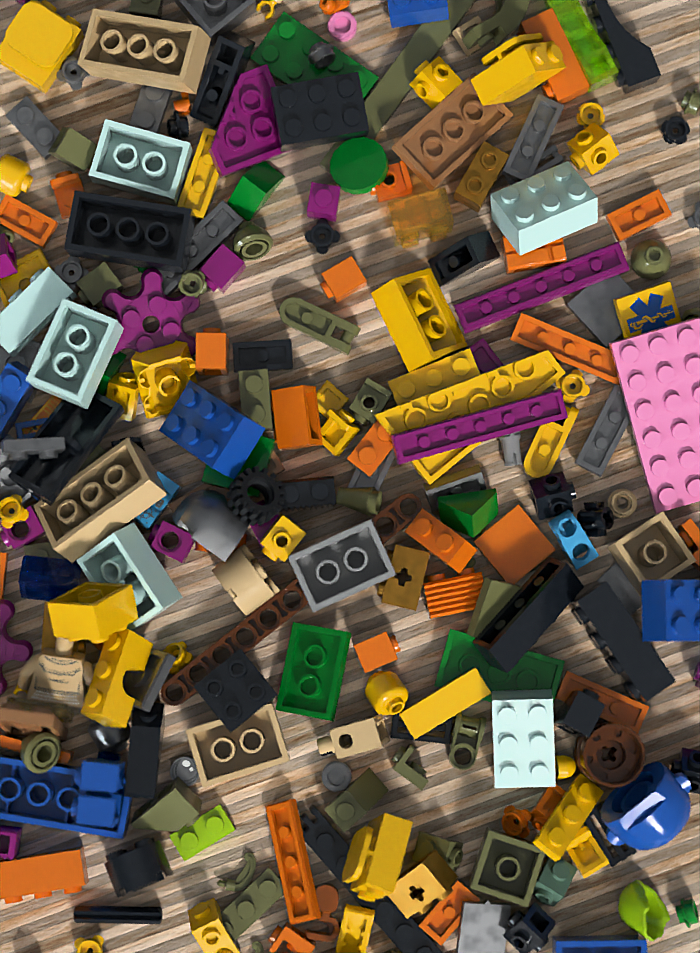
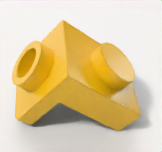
M329 408L326 413L330 417L321 428L322 444L334 456L339 457L360 431V428L353 423L355 418L345 409L341 408L339 411Z
M588 826L580 828L566 851L585 879L608 865L609 861Z

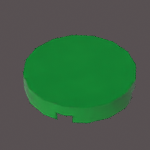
M366 137L352 138L342 143L334 151L330 160V173L335 183L344 192L354 195L366 194L372 191V188L377 184L380 185L385 180L388 173L389 160L383 147L375 140Z

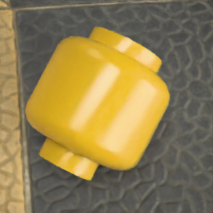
M4 154L0 158V192L11 197H17L21 191L27 193L34 178L29 175L30 165L10 154Z
M378 671L368 678L365 696L378 714H398L404 709L408 700L409 692L396 673Z

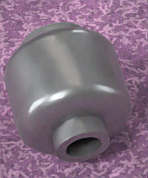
M90 719L91 723L88 727V732L100 751L106 752L111 750L113 754H116L128 746L127 740L130 739L131 729L129 723H127L126 728L105 727Z

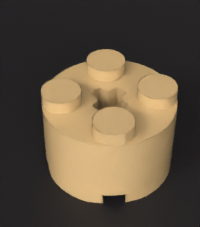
M245 544L233 551L225 562L222 560L212 568L215 577L246 616L280 591L274 581L268 577L265 568Z

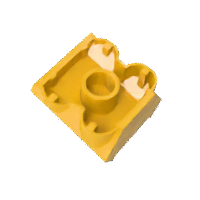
M175 340L172 344L144 352H135L131 358L144 412L148 419L170 413L190 380L198 384L195 375L196 364L186 342Z

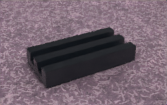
M399 713L393 715L390 738L414 740L410 733L397 732L398 726L406 727L403 721L399 720ZM453 717L446 720V725H438L431 729L444 731V737L422 735L415 739V741L450 744Z
M603 800L595 805L584 823L588 826L596 842L607 857L609 865L614 867L618 862L624 861L628 856L637 853L635 848L627 845V849L623 851L620 846L612 844L618 854L612 857L589 818L594 814L606 834L607 826L602 821L599 812L605 801Z

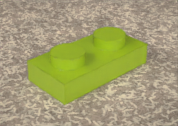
M220 803L201 815L190 827L185 825L179 831L170 834L169 837L185 862L235 831L236 828Z

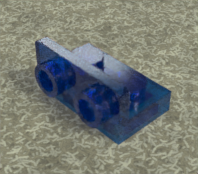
M25 555L22 560L18 580L21 598L51 601L81 585L82 569L77 561L72 563L67 559Z

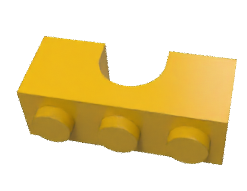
M130 629L109 635V639L104 641L98 663L94 669V675L85 696L81 714L105 727L126 728L135 699L125 693L123 689V676L126 671H145L153 643Z

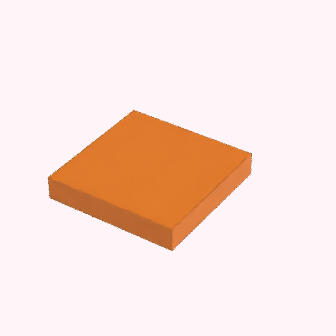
M519 504L473 541L502 579L512 584L517 583L556 550Z

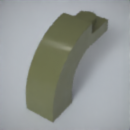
M495 0L496 9L494 16L473 27L462 39L467 49L469 50L477 44L481 48L492 40L497 46L503 43L522 22L528 9L529 0Z

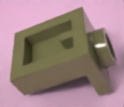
M411 744L407 748L401 746L391 759L395 762L392 768L422 791L429 782L423 777L427 771L413 761L410 765L406 764L405 762L413 753L415 747Z

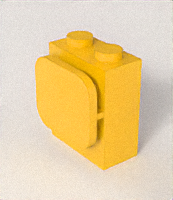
M31 0L22 6L6 29L5 38L0 44V64L46 94L57 78L56 73L62 69L67 58L74 54L85 36L80 29L82 25L69 15L65 18L56 13L58 9L47 0H42L41 2Z
M534 33L516 36L485 55L481 59L483 65L491 66L471 79L482 105L515 101L565 69L566 65L560 48L555 45L554 41L542 42L544 40L542 34Z
M383 813L370 820L368 826L355 832L343 869L342 881L346 883L352 882L350 890L357 892L358 898L375 902V899H383V897L394 893L413 822Z

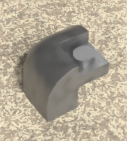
M199 490L191 493L173 513V521L180 528L186 529L192 535L191 538L225 562L245 534L249 526V519L244 523L241 522L239 519L242 515L238 513L234 516L232 511L235 510V507L229 508L225 496L215 490Z

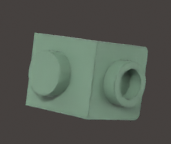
M548 856L537 878L533 895L539 902L554 907L565 896L578 868L562 858L555 862Z

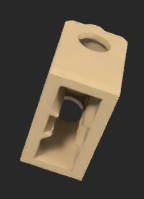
M375 714L330 729L329 736L317 739V746L321 756L336 752L337 758L340 759L383 747L390 742L383 715ZM347 734L352 737L353 743L347 742Z

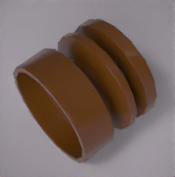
M606 721L597 722L589 737H577L573 748L574 761L579 772L592 782L612 788L626 786L636 780L643 770L646 759L644 744L636 732L627 726ZM603 747L610 749L608 752L609 759L601 758L604 754L601 750Z

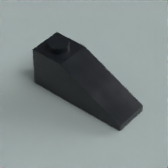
M230 30L218 36L189 116L216 128L218 126L236 80L241 73L245 72L256 42Z
M154 703L150 712L136 707L133 708L124 797L155 799L165 728L164 703Z

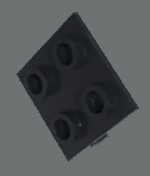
M241 649L193 686L230 733L278 695Z

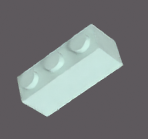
M50 267L45 270H38L30 278L31 284L24 291L21 289L16 291L8 300L10 304L2 312L0 310V345L13 357L53 320L63 298L73 301L77 297L74 291Z

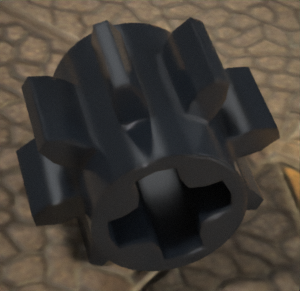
M603 501L585 502V509L578 512L577 520L584 532L586 531L587 537L606 536V529H611L614 523L612 510L609 507H604Z

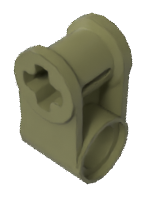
M462 711L456 714L448 752L449 763L454 768L466 770L474 765L479 745L484 735L486 717L477 719L463 715ZM462 725L475 727V730L465 728ZM459 748H465L470 753L469 762L464 765L457 764L454 759V753Z

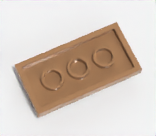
M475 72L391 147L430 191L436 188L472 155L484 141L486 142L514 116L503 103L482 105L471 82V79L477 76Z
M2 703L0 708V728L7 734L27 737L35 732L45 731L54 734L60 741L66 742L68 729L56 717L55 713H51V709L33 707L32 712L20 709L21 706L17 704Z

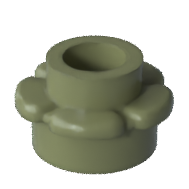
M695 88L693 92L687 90L680 107L685 108L684 114L686 115L689 113L696 116L700 108V92H698V88Z
M188 269L185 273L181 274L178 286L182 293L187 296H194L195 298L199 297V294L205 293L207 282L205 281V275L201 271ZM191 281H195L196 285L191 286Z

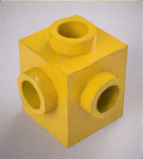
M438 56L431 63L425 60L414 71L417 76L409 85L433 110L463 81Z
M595 122L577 133L574 138L567 142L572 153L569 158L578 170L583 168L591 175L604 168L606 164L619 155L610 134Z

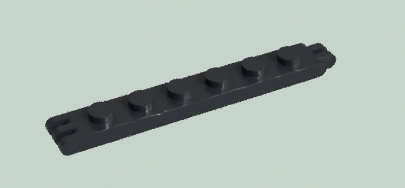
M314 805L309 808L312 815L316 817L313 821L306 813L300 816L307 825L304 829L302 828L305 842L362 907L375 910L373 920L402 953H443L426 932L418 926V923L412 916L407 919L388 896L383 897V899H375V902L358 898V893L350 890L352 882L346 883L342 881V873L350 848L349 844Z

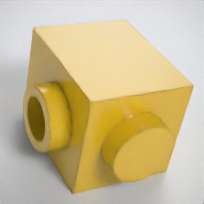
M281 513L260 539V544L264 546L261 551L273 561L280 558L285 562L307 533Z

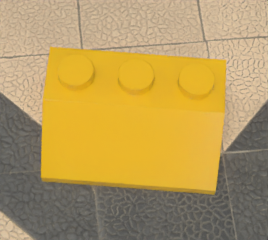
M430 268L393 278L371 293L376 307L409 372L437 362L468 346Z

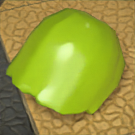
M640 880L629 883L622 890L618 901V911L621 920L629 928L649 941H655L656 938L661 937L666 923L670 920V916L665 904L657 893Z

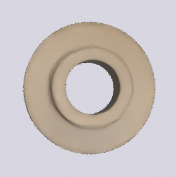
M617 489L609 495L607 506L612 510L615 517L627 518L635 512L637 499L630 490ZM619 498L626 500L627 506L625 509L618 508L617 500Z

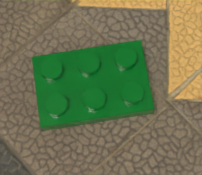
M293 622L275 710L334 721L352 633Z

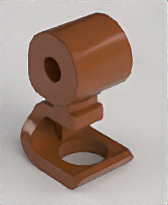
M322 883L315 888L321 918H318L317 921L327 924L329 926V933L305 929V933L308 939L331 942L340 933L338 919L331 916V913L336 911L338 907L339 892L333 884Z

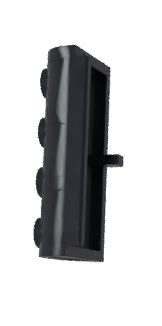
M95 392L88 409L63 399L33 438L64 437L65 450L62 453H58L57 458L40 459L39 454H27V459L14 460L9 467L11 472L8 477L27 493L48 505H52L90 454L98 447L115 422L125 412L122 405L98 392Z

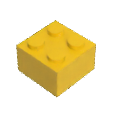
M84 582L47 603L54 637L67 638L68 641L87 639L91 640L92 643H101L108 640L109 635L127 629L128 624L138 619L132 584Z

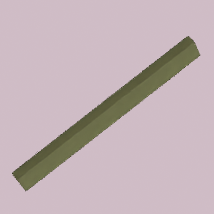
M447 0L448 20L422 23L364 102L369 125V132L366 138L375 140L412 89L409 84L417 76L414 73L415 69L425 60L429 63L432 62L476 0ZM348 140L334 143L320 162V166L330 173V160L334 151Z

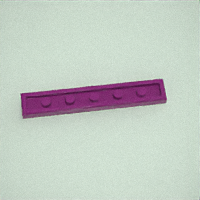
M618 241L455 304L454 308L466 334L629 271V265Z
M555 389L392 434L390 438L397 464H403L568 418L562 391L561 389Z

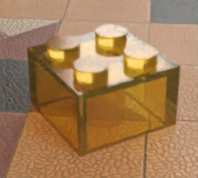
M445 187L387 202L386 215L395 247L402 245V249L412 248L419 245L420 240L430 238L431 242L443 240L448 237L447 233L452 231L454 219Z

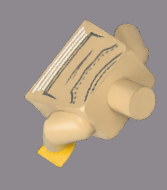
M56 637L55 648H44L40 654L33 655L20 670L14 695H17L19 691H24L27 693V700L82 708L94 675V666L86 660L85 653L73 651L74 641Z

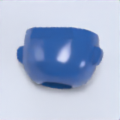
M655 761L645 765L636 780L626 786L616 787L604 801L600 811L601 819L607 826V840L617 846L626 844L638 850H651L659 848L674 839L688 822L691 813V799L689 796L691 784L688 777L680 772L674 774L663 763Z

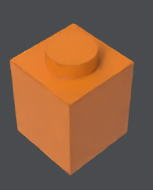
M350 256L321 273L323 282L319 284L328 299L333 297L336 303L365 287L367 280L353 257Z
M387 632L353 645L365 673L397 660L396 653L401 651L395 636H388Z

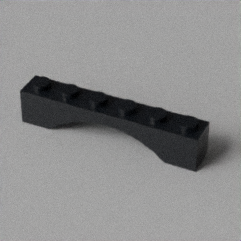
M583 0L586 7H591L594 15L591 20L597 34L601 33L603 38L602 50L607 61L611 60L615 70L612 71L616 86L618 88L622 87L624 94L656 83L661 73L651 48L638 41L624 29L614 16L607 0Z

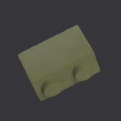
M268 369L238 371L241 412L265 427L264 432L274 431Z

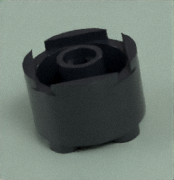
M148 837L134 843V850L127 852V849H120L105 856L107 862L104 863L117 898L125 896L124 889L126 893L130 891L135 892L163 880L162 873L165 876L173 875L160 840L155 841L154 837Z

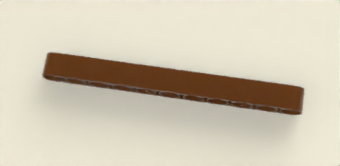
M411 493L401 495L371 519L382 544H385L409 525L421 511L422 503L416 495ZM407 499L415 502L417 508L414 514L408 516L404 515L400 510V503ZM389 518L393 522V530L388 534L380 533L376 526L379 519ZM298 578L167 680L161 688L163 701L168 705L178 706L196 694L197 690L193 686L198 682L192 679L191 670L194 666L201 665L206 669L208 675L221 665L214 658V652L218 647H226L230 652V656L239 649L246 654L308 605V600ZM289 591H295L300 595V604L295 608H289L284 603V596ZM267 609L273 610L277 615V621L271 627L263 625L260 618L263 611ZM242 628H249L254 634L253 641L248 645L241 644L237 639V634ZM171 684H178L182 687L183 696L180 700L175 701L169 698L167 690Z

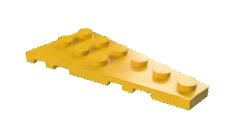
M543 350L373 415L390 436L541 394L562 377L565 371L549 350ZM481 442L410 462L425 482L430 485Z

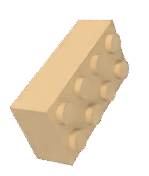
M93 8L77 64L91 76L196 94L211 38L197 25Z
M127 437L76 474L52 505L39 501L33 507L52 548L73 563L113 532L119 530L166 496L167 492L146 452Z

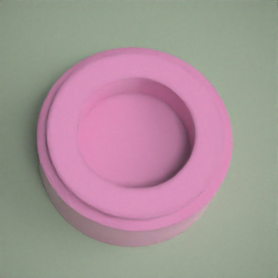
M338 11L329 18L328 32L334 40L347 42L355 36L357 22L351 13Z

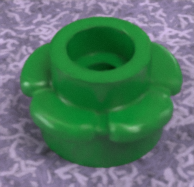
M681 898V905L676 906L677 916L680 924L686 923V926L690 928L691 924L699 923L698 910L694 899L684 900V898Z

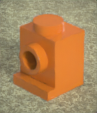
M401 160L399 163L388 165L386 177L392 176L394 182L391 185L382 182L370 191L371 196L376 195L378 203L412 194L413 187L406 164Z

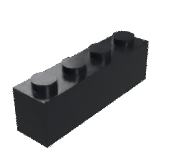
M549 556L472 643L489 665L508 673L518 664L530 647L538 641V638L556 621L562 611L574 601L578 593L584 588V585L566 562Z

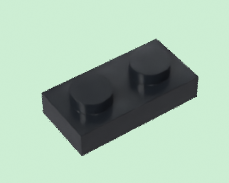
M291 339L232 343L234 373L256 369H268V371L293 370Z

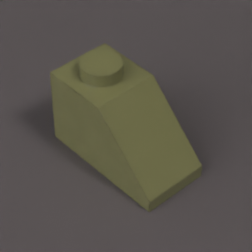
M368 768L326 805L324 810L345 833L389 789Z
M176 777L155 795V799L148 800L134 812L131 825L135 829L177 832L185 825L190 827L199 819L202 801L179 777Z

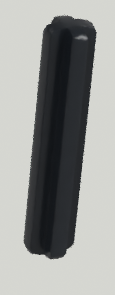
M76 906L74 908V922L161 924L163 919L161 907Z

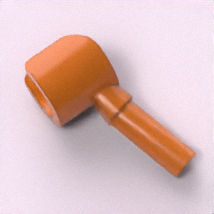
M181 92L182 99L173 101L174 109L178 111L179 115L185 114L187 116L191 112L189 94Z

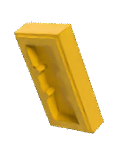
M350 904L345 905L335 953H366L375 910Z

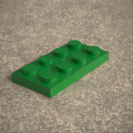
M286 12L281 14L250 57V61L258 67L267 64L271 75L284 85L358 72L364 100L379 80L378 76L335 46L333 52L336 57L329 66L317 69L314 65L310 64L308 60L310 48L318 42L330 43Z
M449 629L434 684L435 687L441 688L476 667L491 691V694L481 700L492 702V691L552 689L554 703L565 661L527 651L518 664L506 673L489 665L472 643L476 637Z

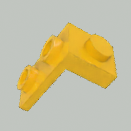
M215 898L198 903L188 910L191 932L204 953H241L223 925L220 906Z

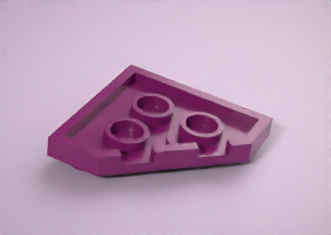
M267 64L241 73L236 80L208 150L220 178L289 152H281L270 99V88L276 85Z

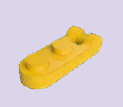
M565 406L568 418H565L563 425L551 422L539 426L523 461V468L528 476L539 478L551 472L580 409L573 406L571 408Z

